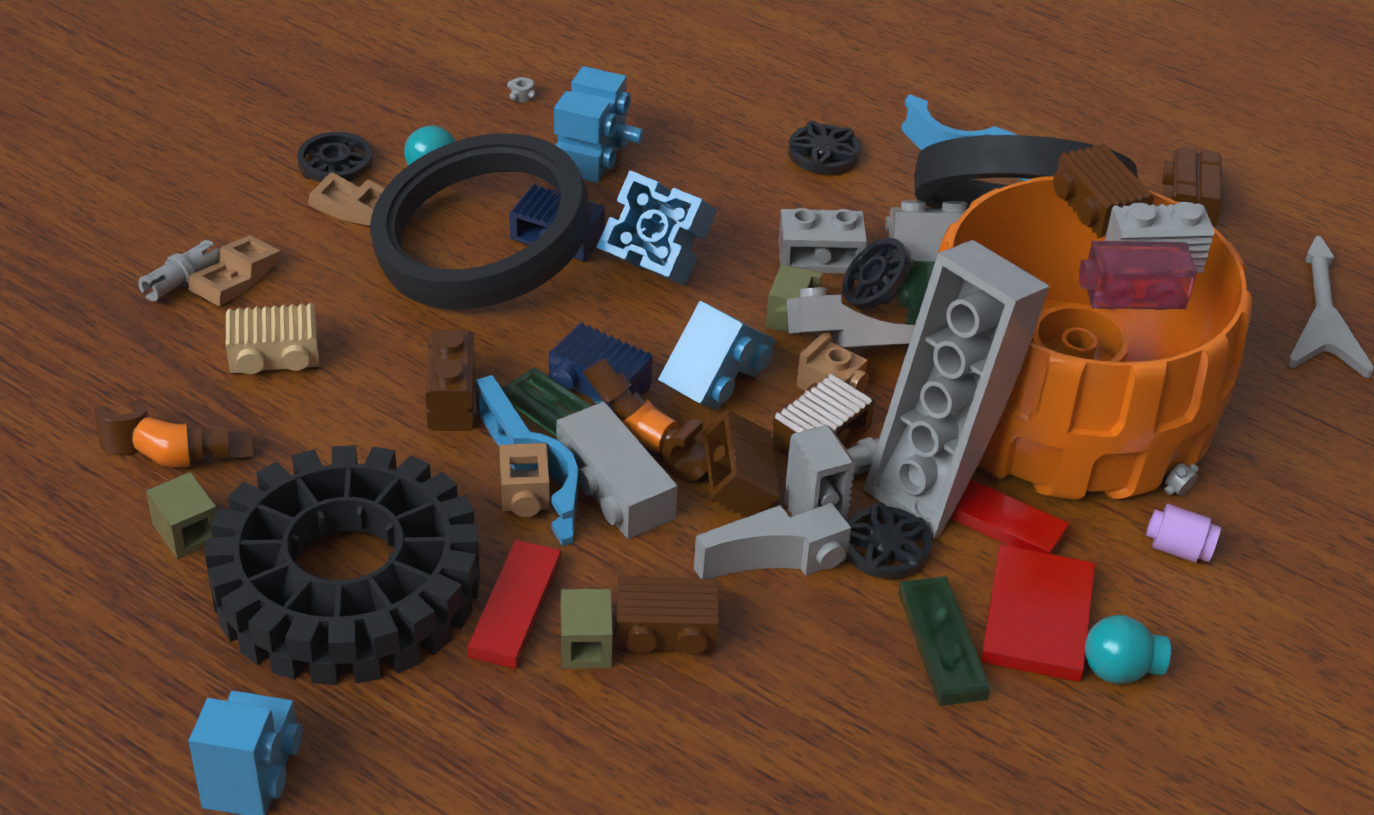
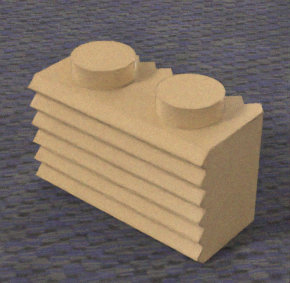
M302 303L299 306L292 304L289 307L283 304L280 308L274 305L271 309L267 306L262 309L256 306L253 310L249 307L245 310L238 308L236 311L229 308L226 311V352L230 373L255 374L260 371L283 369L299 371L304 368L320 367L315 305L309 303L307 306Z

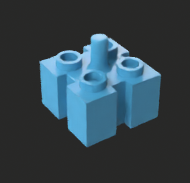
M585 66L581 67L571 82V92L565 91L554 107V134L558 135L556 146L566 152L575 162L583 180L599 183L605 171L613 168L620 147L625 148L628 141L640 144L644 137V130L625 124L626 114L631 102V94L626 92L627 76Z
M629 171L617 198V202L624 206L619 220L609 217L596 248L616 259L641 269L645 268L655 275L685 287L698 257L690 251L695 237L705 240L717 209L701 198L676 188H672L671 191L658 181Z

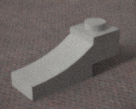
M826 287L800 289L801 297L787 299L789 334L830 332L831 342L843 348L909 344L915 325L880 321L858 313L842 304L841 295H827Z
M832 503L793 517H789L779 505L697 535L694 570L700 578L708 579L735 572L766 568L801 569L805 576L822 569H831L847 560L851 527Z

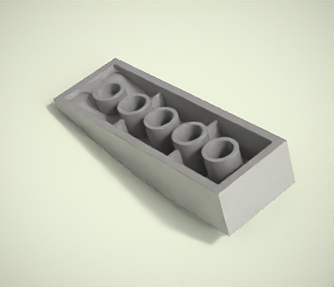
M974 240L939 252L863 489L875 499L884 503L885 506L899 508L916 517H922L927 523L932 539H936L942 533L989 444L1021 370L1050 288L1048 284Z

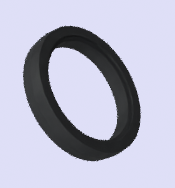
M509 133L465 138L439 147L415 160L387 185L375 204L370 222V233L375 255L391 284L399 292L416 302L445 309H472L496 305L538 288L558 274L573 259L581 248L590 225L588 192L575 162L561 148L548 141L533 136ZM522 172L544 179L561 194L558 212L548 229L528 247L500 261L468 269H440L415 261L401 248L405 226L418 207L434 194L459 181L487 173Z
M984 135L941 141L927 146L918 154L914 173L915 197L919 201H925L926 206L930 208H942V202L960 201L966 202L968 209L970 204L980 196L996 188L1000 189L1008 186L974 179H1032L1054 176L1057 171L1059 156L1063 152L1068 154L1071 150L1076 152L1079 148L1083 151L1087 146L1091 149L1094 145L1067 139L1026 135ZM1111 150L1138 179L1136 164L1127 156Z

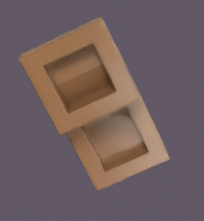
M331 172L310 192L308 205L330 216L370 226L375 204L385 188L369 179L361 187H358Z
M251 235L220 247V260L218 263L189 275L188 290L218 306H222L257 283L280 259L281 250Z

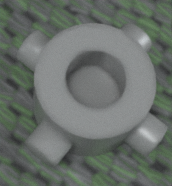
M518 77L509 81L507 87L511 89L510 99L516 102H528L535 99L537 92L533 91L534 81L526 77Z
M1184 463L1175 467L1165 480L1167 485L1164 489L1165 492L1170 496L1174 492L1182 496L1189 491L1198 479L1196 474L1199 470L1198 467L1193 463L1189 467Z

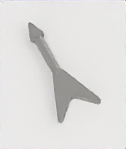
M1316 236L1305 259L1306 263L1312 265L1316 307L1290 355L1288 367L1296 368L1319 353L1330 352L1363 377L1370 378L1374 366L1338 310L1333 307L1329 266L1334 255L1323 238Z

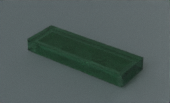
M947 576L900 582L898 594L939 706L988 700L990 686Z

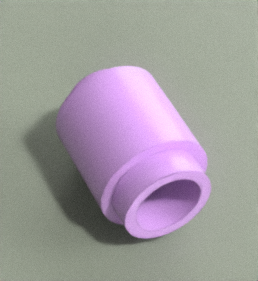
M1167 503L1163 512L1154 510L1146 536L1153 538L1152 548L1194 563L1198 559L1209 562L1217 545L1221 526L1212 524L1209 517Z

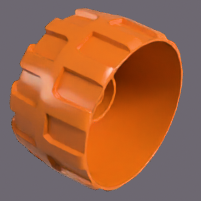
M1054 176L1036 177L987 192L974 200L957 222L949 225L942 238L938 253L974 240L1048 284L1050 288L1019 375L977 468L997 479H1003L1010 474L1022 480L1032 482L1035 491L1041 495L1079 500L1085 496L1086 492L1104 491L1109 498L1124 499L1142 495L1157 489L1161 485L1163 477L1168 476L1179 464L1184 463L1188 467L1192 463L1196 465L1209 449L1225 408L1233 394L1241 368L1252 313L1253 300L1250 292L1247 291L1246 266L1232 243L1228 242L1214 228V236H1212L1210 251H1208V258H1206L1204 273L1111 275L1102 253L1106 236L1097 238L1096 232L1092 233L1091 227L1088 228L1087 225L1081 223L1077 211L1074 212L1073 207H1069L1068 201L1064 202V199L1057 196L1053 186ZM1150 191L1154 196L1153 205L1157 207L1161 204L1168 206L1179 203Z

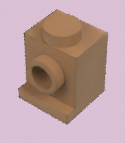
M824 331L800 353L796 387L806 391L812 383H822L824 378H828L831 373L860 392H863L869 380V374L866 372L868 360L831 342V334Z
M546 443L499 445L502 511H513L517 516L531 517L537 514L539 510L549 509V472ZM537 463V470L510 471V464Z

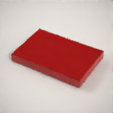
M1000 544L980 662L1080 682L1084 668L1085 642L1088 632L1095 562Z

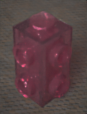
M1092 241L1088 260H1082L1080 264L1079 282L1082 289H1087L1092 308H1106L1110 310H1187L1197 272L1187 242Z

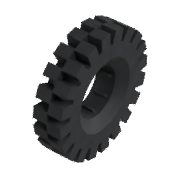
M356 445L332 446L331 465L322 466L315 449L292 455L294 475L291 476L278 462H275L256 472L258 488L245 482L241 483L228 496L230 510L218 509L210 525L212 538H206L205 552L215 613H218L219 625L228 640L232 642L238 639L240 653L257 665L267 657H270L272 673L295 680L306 662H309L312 683L337 685L341 665L351 663L355 684L381 679L379 658L386 656L397 673L420 664L419 644L433 654H436L452 640L451 625L463 628L472 613V598H477L480 584L477 523L474 524V510L466 495L458 497L457 484L444 472L431 478L430 463L412 455L397 468L395 450L372 446L365 464H358ZM350 530L371 533L384 539L386 544L392 546L395 550L394 553L389 554L388 561L379 569L368 575L350 580L318 578L304 572L300 564L294 563L295 558L300 556L301 550L310 542L326 534Z

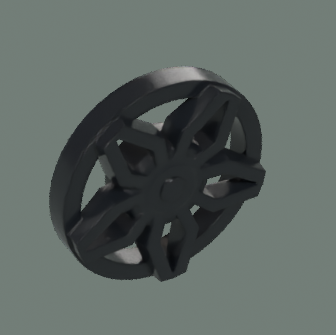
M811 121L807 122L805 127L796 130L789 139V157L796 165L810 172L819 174L841 173L854 167L860 158V142L854 135V131L849 127L841 128ZM800 153L809 155L811 160L803 157ZM836 160H842V161H840V162L831 163V162H834V161H836Z
M328 132L311 137L300 146L297 153L298 166L303 177L322 182L331 172L347 181L354 180L371 169L373 160L372 149L369 143L358 135L346 132ZM356 146L361 149L364 154L354 152V147ZM306 155L312 159L308 163L305 161Z
M895 238L880 239L864 248L854 258L845 273L842 283L845 299L859 310L871 309L882 303L889 304L895 299V293L902 286L909 270L914 265L908 248ZM896 249L899 250L900 257H896ZM856 279L860 283L858 284L855 293H853V286Z
M884 503L872 504L871 508L857 512L847 521L851 527L847 559L854 567L868 575L884 579L907 577L922 569L929 559L932 539L927 523L922 517H916L899 508L885 506ZM878 519H884L887 524H881ZM913 529L909 532H903V530ZM919 537L923 544L922 551L915 543ZM852 543L866 548L865 558L854 549ZM894 560L899 561V562H902V563H906V564L897 565V566H886V565H885V564L888 563L889 561H894Z

